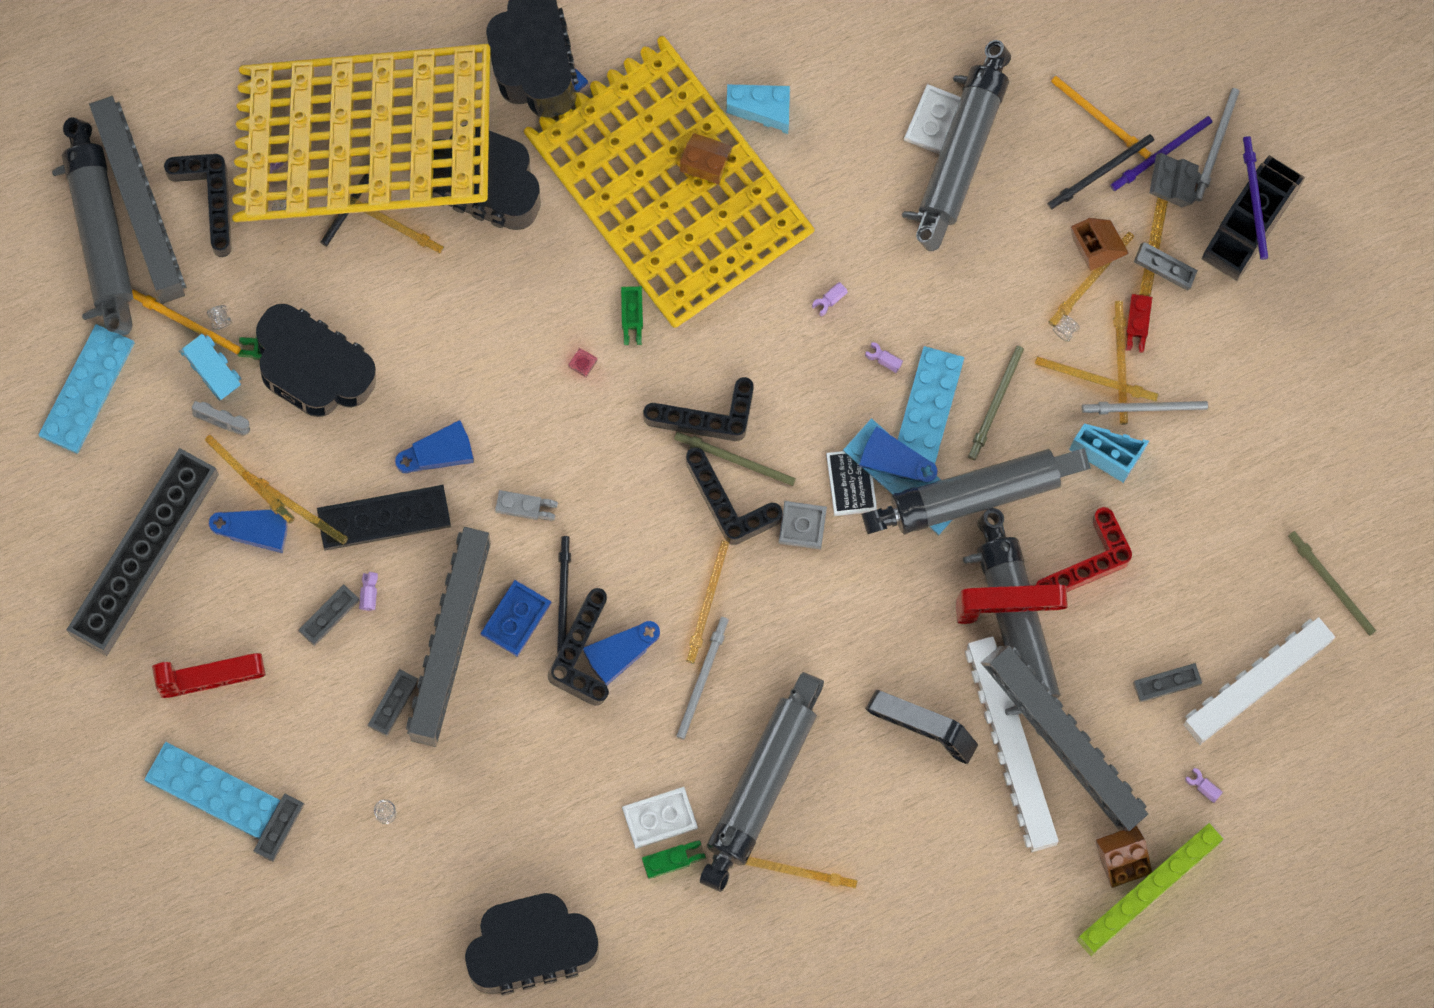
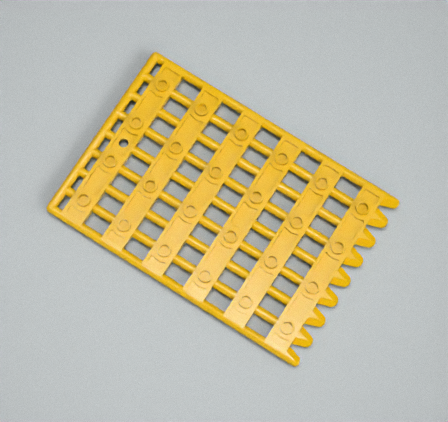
M660 36L657 39L660 48L659 53L649 47H642L640 53L643 64H639L632 58H626L624 67L627 74L625 76L614 69H610L607 73L609 87H606L599 81H592L590 89L593 98L590 99L583 93L576 92L575 110L570 109L568 112L558 115L559 121L557 122L551 117H540L541 133L531 127H526L523 132L673 328H677L813 234L815 228L666 37ZM677 67L688 79L687 82L679 87L668 74ZM660 78L672 91L663 98L660 97L652 86ZM644 89L655 102L646 110L635 98V95ZM702 98L713 111L705 118H702L693 106L694 103ZM627 101L638 114L630 121L618 109L619 106ZM684 110H687L696 122L695 125L687 130L676 117ZM610 112L621 125L612 133L601 120ZM668 121L679 133V136L671 141L659 129ZM593 124L605 137L596 144L584 132L585 129ZM728 130L738 144L732 149L720 184L684 173L687 179L677 185L667 170L676 164L680 168L682 155L693 133L720 141L717 136ZM650 133H653L663 146L654 153L642 140ZM575 136H578L587 148L586 151L578 156L567 143ZM634 144L646 157L638 164H635L626 153V150ZM559 147L571 160L561 168L550 154ZM617 156L621 158L629 169L620 176L608 163ZM751 161L763 175L754 182L742 169ZM601 167L612 180L603 188L592 175L593 172ZM734 173L746 186L738 193H735L725 180ZM659 176L671 189L661 197L650 184L651 181ZM583 179L588 182L595 192L587 199H584L574 186ZM716 185H719L729 198L720 205L708 192ZM641 188H644L654 201L645 208L642 207L633 195ZM776 193L787 206L779 214L767 201ZM700 196L703 197L712 209L703 217L692 204ZM625 199L636 211V214L627 220L616 207ZM759 205L771 218L763 225H760L750 212ZM683 208L695 220L686 229L674 215ZM608 211L611 212L620 224L611 231L607 229L599 218ZM741 217H744L754 230L745 237L733 224ZM667 219L678 232L670 240L658 228V225ZM802 225L804 230L794 236L792 231ZM725 228L737 241L728 249L717 237V234ZM650 231L661 244L660 247L652 252L641 239L642 236ZM783 237L788 240L779 247L775 245ZM708 240L712 242L720 253L711 261L699 247ZM632 243L644 255V258L635 264L624 251ZM769 249L771 253L760 259L758 255ZM692 251L703 264L694 273L682 259ZM729 257H732L735 261L734 263L729 264L727 262V259ZM751 260L754 264L744 271L741 267ZM675 263L686 276L678 284L666 272V269ZM735 272L737 276L726 282L724 278ZM657 275L661 277L669 288L668 291L660 296L649 283ZM716 284L720 286L719 289L711 294L707 291ZM698 296H701L703 298V300H701L694 306H692V304L690 303ZM684 307L686 312L676 318L673 314Z
M489 44L250 64L239 67L240 74L251 76V79L240 83L237 88L241 93L250 94V98L238 102L236 106L239 111L250 113V116L240 119L235 123L239 130L249 131V135L238 138L235 141L237 148L248 150V153L234 159V164L237 167L247 169V172L233 178L235 185L246 187V191L232 197L234 204L245 206V210L232 215L234 222L487 201L490 97ZM482 52V62L477 63V53ZM454 55V65L436 66V56ZM414 58L413 69L395 70V60ZM373 62V72L354 74L356 63ZM332 66V76L314 77V67ZM292 69L291 79L274 81V71ZM477 71H482L481 81H476ZM454 73L453 84L435 85L436 75ZM413 77V87L395 88V78ZM372 81V91L354 92V82ZM332 84L331 94L313 96L314 85ZM291 88V98L273 99V89ZM476 90H481V100H476ZM454 92L453 102L435 104V93ZM413 95L412 106L394 107V97ZM372 99L371 109L353 111L354 100ZM331 102V113L313 114V104ZM290 106V116L272 118L273 107ZM476 108H481V118L476 119ZM453 111V121L434 122L435 112ZM412 114V124L393 126L394 115ZM371 118V128L353 129V119ZM330 121V131L312 133L313 122ZM467 121L468 124L462 127L461 123ZM290 124L289 135L271 136L272 126ZM475 127H481L480 137H475ZM453 129L452 140L434 141V131ZM412 133L411 143L393 144V134ZM371 136L369 147L352 148V138ZM330 140L329 150L311 151V142ZM289 143L288 153L270 155L272 144ZM475 146H480V156H475ZM452 148V158L434 160V149ZM411 151V162L392 163L393 153ZM370 155V165L351 167L352 156ZM329 158V169L310 170L311 160ZM288 162V172L270 173V163ZM480 164V175H474L475 165ZM452 167V177L433 179V168ZM411 170L410 181L392 182V172ZM369 174V184L351 185V175ZM328 177L327 188L310 189L311 178ZM287 181V191L269 192V182ZM479 183V194H474V184ZM452 186L451 196L433 198V187ZM410 189V200L391 201L393 190ZM369 193V201L362 204H350V194ZM328 196L327 206L309 208V197ZM287 199L286 210L268 211V201Z

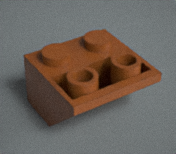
M1088 218L1071 226L1073 240L1090 271L1129 254L1111 220Z
M1137 826L1130 831L1121 830L1096 839L1099 857L1112 888L1152 873L1146 841Z

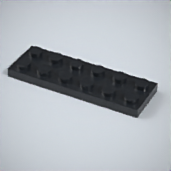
M444 485L317 508L324 551L451 527Z

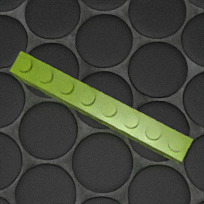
M1208 823L1078 937V943L1092 957L1224 840L1222 836Z

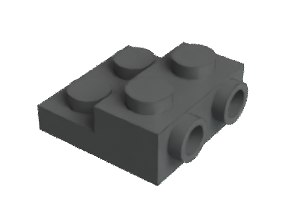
M1163 153L1157 154L1149 193L1179 207L1192 205L1197 198L1195 185L1201 177L1200 172H1198L1199 166L1185 159L1176 160Z

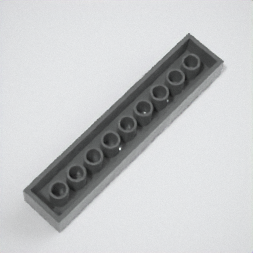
M113 96L89 103L160 303L164 304L184 297L183 289L187 287L119 101L115 102Z
M181 448L178 449L66 629L71 637L108 656L219 476L214 466Z
M464 527L463 532H459L456 545H458L457 553L453 552L450 564L452 565V573L447 574L445 581L447 592L446 594L442 593L440 599L441 614H437L434 626L436 627L435 635L431 634L428 645L430 647V655H426L424 658L423 668L425 673L424 676L420 675L417 685L419 695L414 697L412 703L413 718H408L406 726L407 734H409L412 742L437 747L491 545L489 532Z
M999 646L980 662L1113 824L1120 830L1130 831L1148 815L1145 810L1147 808L1145 803L1140 798L1136 799L1133 796L1131 786L1126 781L1122 782L1118 778L1119 772L1112 764L1108 765L1104 761L1105 755L1097 747L1094 749L1089 743L1091 738L1083 730L1080 732L1075 726L1077 721L1070 714L1066 715L1061 709L1063 708L1062 703L1056 697L1052 698L1048 693V686L1042 680L1038 681L1036 679L1034 669L1028 663L1024 664L1020 659V652L1014 646L1012 648L1010 646Z

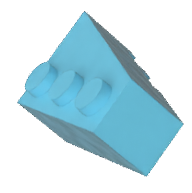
M727 84L726 113L749 121L753 120L764 124L763 126L773 127L788 134L790 86Z
M201 334L179 350L182 356L185 355L191 363L190 366L193 370L198 372L203 382L220 401L241 385L239 382L241 377L234 369L230 370L226 365L228 360L221 352L217 353L215 351L213 340L208 335L204 336Z
M1084 423L1069 450L1073 452L1085 448L1091 464L1124 483L1144 453L1149 441L1130 438V435L1123 434V436L1111 433L1110 430Z

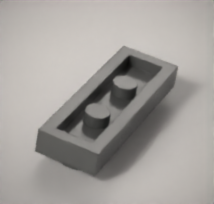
M1145 242L1140 244L1134 263L1185 290L1191 289L1198 271Z
M343 584L298 630L299 633L315 646L360 599Z
M1196 663L1135 680L1133 684L1141 703L1200 686L1202 681Z
M399 669L368 723V727L388 736L419 679Z
M284 794L253 852L274 862L305 804Z

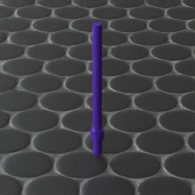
M1207 116L1132 170H1126L1122 173V177L1110 184L1111 189L1116 191L1126 183L1130 184L1133 182L1136 176L1155 164L1157 154H1169L1213 123L1212 119Z
M1246 136L1243 137L1245 151L1243 159L1247 165L1259 255L1261 260H1265L1269 257L1255 167L1257 159L1256 153L1253 152L1251 137Z

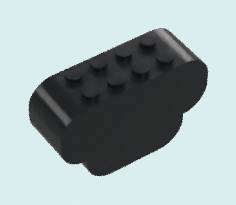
M509 0L507 11L495 15L489 21L486 28L493 71L502 97L513 104L528 103L530 110L541 117H553L568 112L576 102L575 84H579L563 8H558L556 0Z
M475 127V137H480L481 127ZM489 130L487 201L448 206L453 207L452 209L458 213H469L477 220L483 221L485 219L490 221L492 225L498 228L506 227L511 230H522L529 227L537 217L541 206L539 182L531 173L530 157L526 147L516 140ZM453 133L451 134L449 140L453 139ZM475 146V156H480V146ZM452 148L434 149V160L452 158ZM480 164L475 165L474 175H480ZM452 167L433 168V179L452 177ZM479 183L474 184V194H479ZM452 186L433 187V198L451 196Z
M1271 155L1256 169L1266 239L1305 179L1303 175ZM1249 181L1224 217L1201 258L1235 281L1241 278L1259 251Z
M276 304L265 311L257 324L256 337L259 351L262 354L260 358L261 377L267 389L313 417L329 415L336 409L338 404L343 407L352 408L363 404L368 399L376 385V368L373 359L364 352L365 349L356 342L350 343L346 340L347 337L339 331L334 333L328 329L329 326L321 320L315 321L310 317L311 314L302 308L298 310L288 304Z
M542 893L489 908L481 920L482 936L474 939L467 947L465 962L471 983L478 991L485 994L501 993L504 996L514 993V989L522 987L523 990L535 988L537 983L544 982L545 985L555 983L557 978L565 976L566 979L578 977V973L590 969L595 964L599 955L598 938L595 927L589 918L578 913L568 914L567 907L561 898L551 893Z

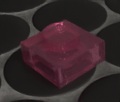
M579 348L568 364V367L587 378L598 358Z

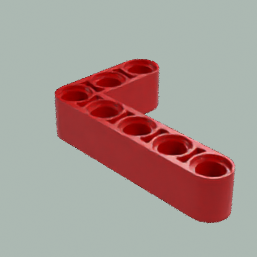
M1101 507L1097 509L1093 517V526L1104 546L1105 552L1038 580L1036 585H1060L1058 579L1065 578L1069 582L1066 585V591L1070 592L1127 567L1132 558V551L1112 510L1108 507ZM1105 515L1109 521L1102 523L1099 521L1098 516ZM1114 534L1118 540L1111 542L1107 535ZM1116 554H1125L1127 560L1120 561L1116 557ZM1097 562H1105L1108 568L1100 569L1097 566ZM1081 569L1085 570L1088 573V576L1084 578L1080 577L1077 571Z
M1066 585L966 588L960 591L955 601L958 624L975 623L980 613L1054 611L1068 608Z
M261 653L248 654L175 670L171 662H161L152 666L155 686L161 698H172L266 676Z

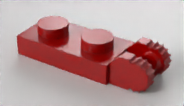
M1131 295L1126 330L1127 351H1131L1133 337L1140 338L1139 352L1144 353L1153 299L1151 296Z

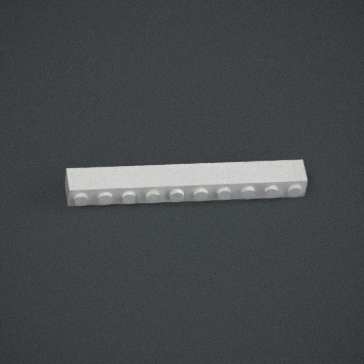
M992 636L968 643L965 656L967 662L972 663L974 669L971 671L974 683L979 685L978 697L980 703H984L987 710L984 712L987 724L991 723L993 729L991 738L993 744H997L1000 751L997 753L1000 765L1004 764L1006 770L1004 779L1006 785H1010L1013 792L1010 794L1013 806H1017L1019 811L1017 820L1019 826H1023L1026 833L1023 835L1027 848L1030 847L1031 852L1056 846L1059 841L1019 715L1005 714V709L1015 706V704L980 663L997 649L994 637Z

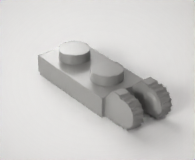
M195 401L192 406V413L196 418L243 436L249 433V421L242 416L233 417L228 411H218L206 402L199 403Z
M499 490L495 512L534 520L553 521L555 520V514L539 512L540 506L557 508L558 502L541 499V497Z

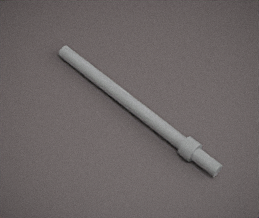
M1232 88L1203 173L1197 183L1196 201H1202L1205 189L1209 187L1210 175L1240 92L1236 88Z
M1207 401L1116 404L1098 402V404H1082V413L1098 412L1099 415L1108 414L1109 412L1208 409Z
M725 617L720 618L716 631L712 633L710 638L711 645L676 736L684 740L717 650L724 641L725 636L723 634L729 621Z

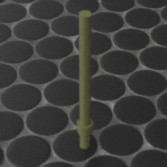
M1016 346L979 433L975 434L974 444L968 456L971 460H976L981 447L985 446L988 439L986 437L1024 351V348L1021 346Z
M678 431L675 435V440L690 445L689 448L698 447L707 453L791 486L795 483L796 478L705 443L701 438L696 436L690 437Z
M1293 531L1288 537L1298 548V553L1302 557L1305 556L1369 636L1374 634L1376 629L1312 553L1313 549L1309 544H1305L1298 534Z

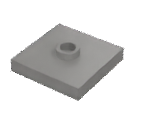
M784 501L779 544L821 550L827 507Z

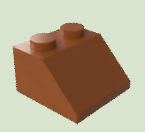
M693 133L682 155L680 172L720 184L733 146Z

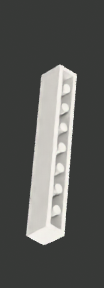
M1319 617L1314 621L1309 619L1301 626L1302 631L1298 634L1295 631L1285 638L1286 643L1280 647L1277 644L1268 652L1270 655L1266 659L1259 658L1252 664L1253 669L1248 673L1246 670L1242 671L1235 677L1237 680L1232 685L1227 683L1219 690L1220 694L1216 698H1213V696L1209 697L1202 703L1203 708L1199 711L1194 709L1185 716L1187 720L1184 726L1199 745L1334 640L1335 636Z

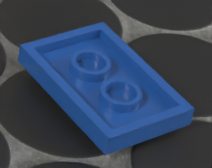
M514 580L480 634L518 657L552 602Z

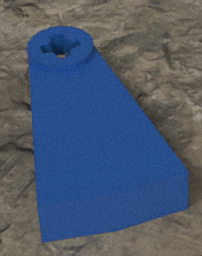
M461 420L413 443L412 447L400 452L396 456L395 463L396 468L401 473L408 474L416 471L474 463L469 438ZM405 457H407V460H412L409 462L408 467L405 464H400Z
M877 426L865 446L859 467L923 483L932 482L938 473L937 467L933 462ZM929 466L930 472L933 473L932 476L923 477L921 468L925 469Z
M285 508L217 512L210 517L209 527L213 533L229 537L230 540L283 554L287 537L288 511ZM219 519H222L223 522L226 524L222 525L221 528L218 529L217 525L214 523L218 522Z
M646 621L638 626L583 648V652L594 673L602 683L608 686L659 639L660 628L655 622ZM648 627L650 630H655L653 632V637H650L649 635L644 636V634L646 633L645 628Z

